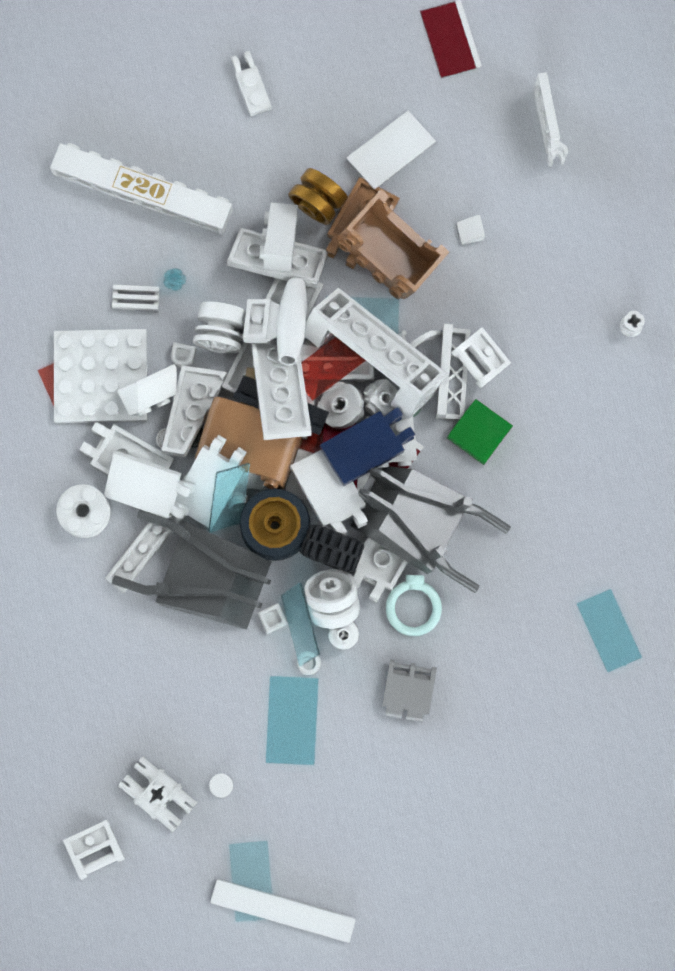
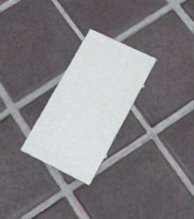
M407 111L346 159L375 190L417 156L424 153L426 149L436 143V140Z

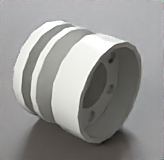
M220 302L200 303L197 319L206 325H199L195 328L197 335L193 338V344L216 353L241 352L242 346L239 342L243 341V335L234 330L244 329L246 310Z

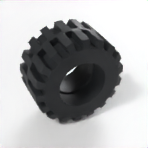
M309 525L300 553L304 557L348 573H355L365 546L361 541L319 525Z

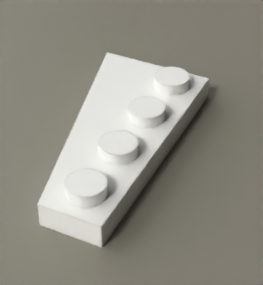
M182 365L177 384V394L174 396L161 450L163 454L186 458L208 415L213 398L218 396L228 375L227 372Z

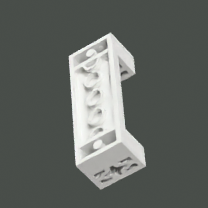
M339 288L313 308L306 321L305 337L318 348L331 336L335 335L398 385L400 389L393 399L391 406L394 408L398 407L407 419H410L434 396L446 375L445 371Z

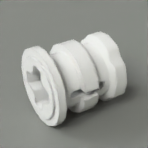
M638 311L628 312L620 322L621 332L627 337H635L640 334L645 322L644 316ZM630 320H633V323H637V325L633 327V325L630 323L628 324V322Z

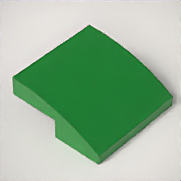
M475 399L449 433L447 439L485 465L513 425Z

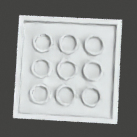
M146 329L54 331L55 423L148 421V413L140 417L138 413L129 416L117 391L147 377Z

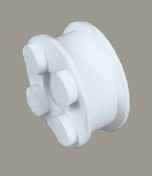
M81 484L70 487L61 495L57 503L56 513L59 523L67 532L79 538H90L98 535L106 528L110 520L111 510L107 498L97 488ZM82 506L89 507V514L86 517H79L78 510Z

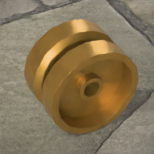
M307 168L300 177L302 184L294 185L288 193V197L310 218L321 224L329 225L335 217L334 209H340L347 201L348 196L328 176L316 169Z

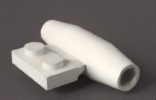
M291 278L287 281L280 305L271 301V299L247 300L243 332L244 343H267L277 338L278 360L284 365H294L297 363L305 338L308 305L306 285L302 279Z

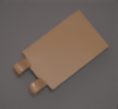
M359 177L327 233V237L332 239L326 249L330 258L334 259L339 249L337 236L382 188L377 187L374 190L366 180ZM382 189L390 196L386 201L387 205L390 206L392 204L396 208L400 198ZM349 254L346 266L354 269L357 263L355 257Z

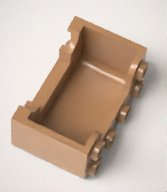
M380 189L337 236L338 246L344 252H349L354 256L359 266L367 268L372 273L374 280L380 284L383 283L394 298L406 299L417 291L448 255L449 251L442 244L438 248L431 246L432 241L430 239L425 241L392 211L395 208L392 204L390 206L387 205L386 201L390 196Z

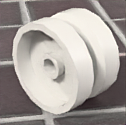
M336 569L325 570L313 575L306 582L304 589L309 617L315 625L322 628L335 629L352 623L358 617L360 605L355 578L350 573Z

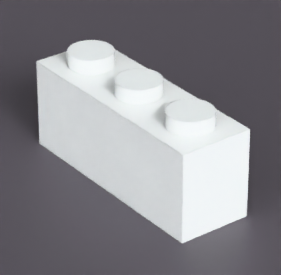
M271 202L270 211H265L264 225L268 226L267 229L263 228L262 242H265V246H260L259 257L260 260H264V270L291 272L298 205Z

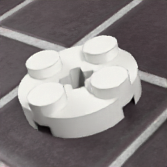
M335 382L323 390V396L321 401H318L317 407L329 411L325 423L335 429H345L363 417L365 412L363 408L364 399L356 387L345 382ZM340 400L345 403V406L342 410H336V407L339 406L338 402Z

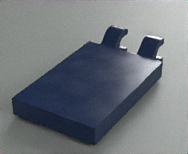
M398 407L390 411L386 416H383L381 411L320 445L319 448L343 486L369 473L371 468H378L404 453L405 449L402 445L414 439L415 433L411 427L406 428L397 436L391 429V425L402 420L403 414Z

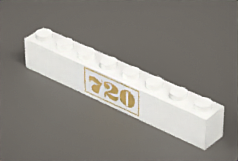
M67 143V145L59 144L50 167L52 174L221 235H224L233 211L232 204L224 197L217 196L214 198L208 196V193L204 190H191L186 188L187 186L181 182L174 181L172 183L166 181L159 174H146L143 169L136 166L129 168L124 166L119 160L101 158V155L94 151H88V153L81 151L78 146Z

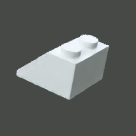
M175 364L117 390L129 416L138 413L140 417L152 411L150 406L157 404L159 408L171 402L169 397L177 394Z

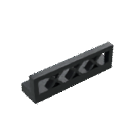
M243 375L233 398L259 409L256 380ZM307 402L311 432L320 435L329 411Z

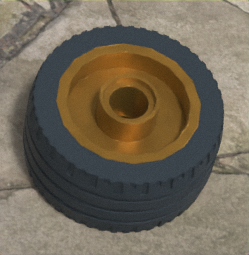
M267 489L257 493L245 504L240 516V532L246 546L260 557L272 561L284 560L298 553L310 525L308 510L301 499L293 493L282 489ZM273 522H278L280 524V527L278 529H272L271 524Z

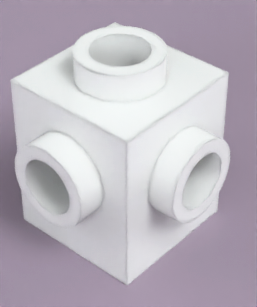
M387 379L376 380L363 391L364 409L370 415H374L381 411L382 415H387L395 409L391 406V403L398 390Z

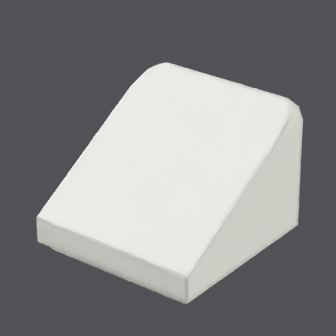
M475 215L456 223L462 245L484 240L485 233L480 215Z

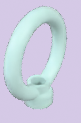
M406 575V581L398 584L390 592L386 601L388 621L395 630L407 636H421L430 632L437 625L441 617L442 604L440 597L432 586L424 582L425 576ZM407 590H420L427 594L432 602L431 617L421 626L410 627L404 625L395 613V604L398 597Z

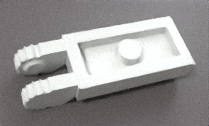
M246 51L244 52V57L249 69L241 70L240 62L236 55L232 56L231 59L249 114L254 116L271 110L272 106L258 68L254 65L251 53Z

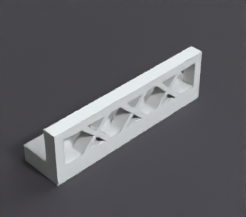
M444 324L442 329L440 368L446 372V375L438 387L436 419L459 421L465 411L468 369L464 364L457 371L450 366V360L454 357L451 354V348L453 350L456 349L452 344V334L465 335V340L470 337V329L453 328V324ZM467 348L464 351L469 356V349ZM454 377L461 383V389L455 394L448 388L449 381ZM453 399L460 406L459 415L446 414L447 404Z

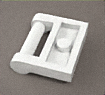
M482 327L451 352L455 358L458 357L477 380L476 384L479 388L487 384L511 363ZM468 348L487 372L485 376L464 350Z
M108 820L63 840L81 880L88 877L87 874L108 864L125 860ZM109 845L111 846L113 852L83 866L80 859Z

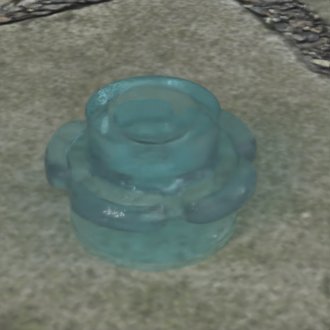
M170 269L164 274V285L174 291L180 290L182 285L186 283V276L182 274L183 272L180 269Z

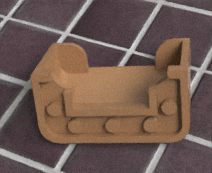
M214 397L207 415L195 460L204 445L210 447L214 438L220 435L227 439L220 451L221 455L230 460L234 451H237L238 447H240L247 453L239 466L244 468L246 472L261 476L265 487L284 490L291 472L290 465L294 464L297 451L302 444V437L264 440L260 409L222 397Z

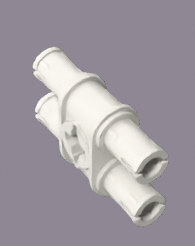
M143 756L139 762L146 768L136 763L134 769L149 780L150 785L147 788H143L127 775L123 779L125 782L121 781L118 787L134 799V805L140 806L151 816V819H158L173 833L177 829L174 824L179 826L182 820L166 808L167 802L173 800L187 814L192 811V808L186 802L192 807H195L198 802L182 790L181 783L175 782L165 773L164 769H157ZM163 788L161 793L163 799H156L152 802L155 795L152 791Z

